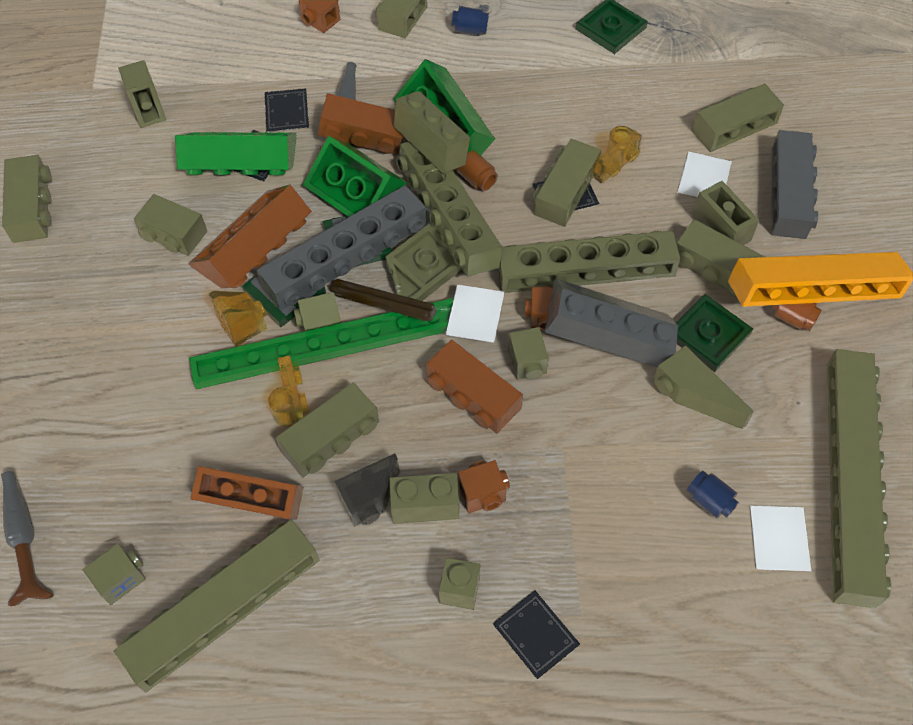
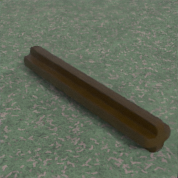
M341 279L334 280L333 285L330 287V290L337 297L425 321H432L437 312L435 305L432 303Z

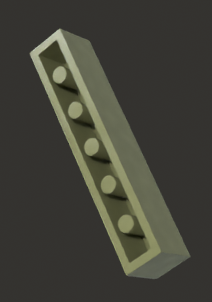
M292 519L286 524L281 523L275 526L269 532L267 538L257 545L252 544L245 548L237 560L229 566L224 565L218 568L211 575V579L202 586L188 590L182 596L181 601L172 608L158 612L152 618L151 623L141 631H135L127 635L121 641V645L114 650V653L134 683L145 693L319 562L316 549Z

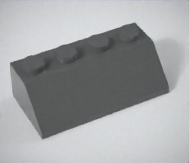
M555 279L545 333L658 368L661 363L676 352L678 325L668 314Z

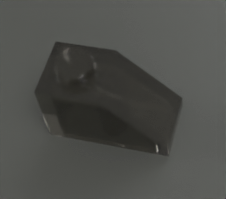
M395 453L335 481L338 495L354 527L360 524H371L385 512L390 499V478L398 477L400 473L398 458Z

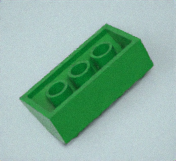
M424 59L393 98L396 103L397 98L420 91L470 137L468 152L476 151L482 155L495 140V137L449 71L432 61Z
M188 132L175 135L177 169L186 170V174L189 175L203 174V170H214L215 175L231 174V170H241L242 175H256L258 170H269V175H284L286 170L293 168L296 132Z

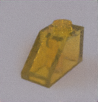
M212 291L209 293L220 325L236 347L267 329L264 320L267 313L259 300L254 302L247 292Z

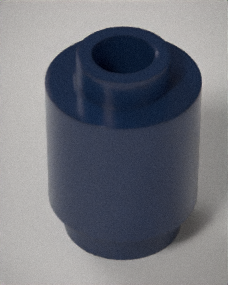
M459 6L458 11L453 10L451 26L456 27L455 32L478 36L480 33L486 34L489 13L483 12V9Z
M704 470L695 477L687 488V491L692 495L691 499L716 519L721 515L727 518L739 504L735 499L738 492L713 473L708 474Z

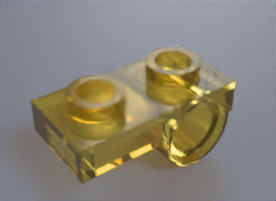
M626 126L613 128L610 131L607 151L596 160L594 179L602 184L609 177H615L626 163L633 162L641 151L639 147L642 135Z
M290 356L278 358L283 387L273 390L268 398V404L275 422L285 427L294 425L304 417L303 412L309 411L305 393L299 394L298 385L303 384L300 367H293ZM282 405H291L287 409H279Z

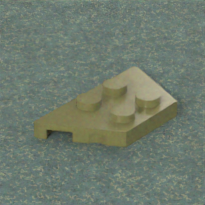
M430 224L426 225L386 256V264L396 293L421 301L462 270L461 266L458 267L455 264L453 253L449 246L446 247L443 244L438 228Z

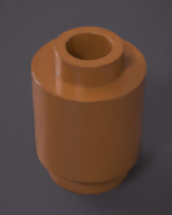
M476 151L468 152L466 165L457 168V172L476 189H481L482 191L489 190L498 178L495 167Z
M817 303L773 306V309L777 310L775 317L800 330L804 328L808 331L812 329L822 312L820 308L816 307Z

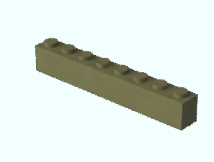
M836 349L827 363L833 603L876 609L891 593V579L886 577V564L889 560L890 550L888 544H885L884 541L888 516L886 512H883L882 503L886 494V484L884 481H881L884 452L880 451L879 446L883 433V425L881 422H878L881 395L877 394L876 389L880 369L878 366H875V353Z

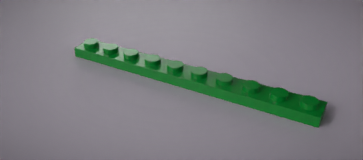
M454 298L432 303L437 310L432 321L389 312L189 357L193 384L196 390L446 333Z

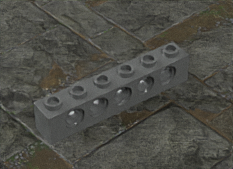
M405 185L257 269L261 287L280 311L288 306L298 303V300L306 295L322 289L335 278L346 275L352 268L371 260L376 254L386 248L395 246L400 240L410 234L420 231L427 225L426 207Z

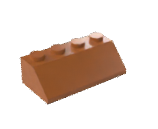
M291 184L267 190L188 264L220 288H237L247 280L246 274L252 268L257 269L267 261L266 255L272 249L277 250L286 243V236L291 231L295 232L307 222L305 218L312 211Z

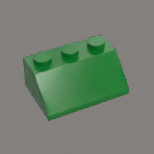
M328 135L303 186L350 217L405 186L407 182L347 142Z

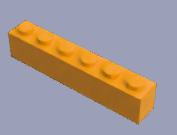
M898 252L738 258L728 282L742 307L902 298L913 281V272Z

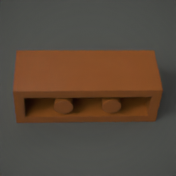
M327 93L320 118L318 136L327 138L329 135L359 147H366L395 155L399 153L403 137L394 127L395 110Z
M452 339L426 363L429 384L435 390H442L449 395L451 401L459 409H466L474 415L477 423L485 429L490 428L498 434L522 409L523 394Z
M198 466L190 499L286 519H297L304 487Z

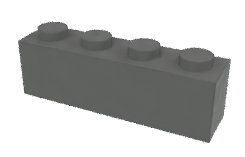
M778 130L772 146L771 235L807 239L811 228H816L818 211H814L818 197V189L814 188L817 167L813 166L817 146L813 145L812 133Z

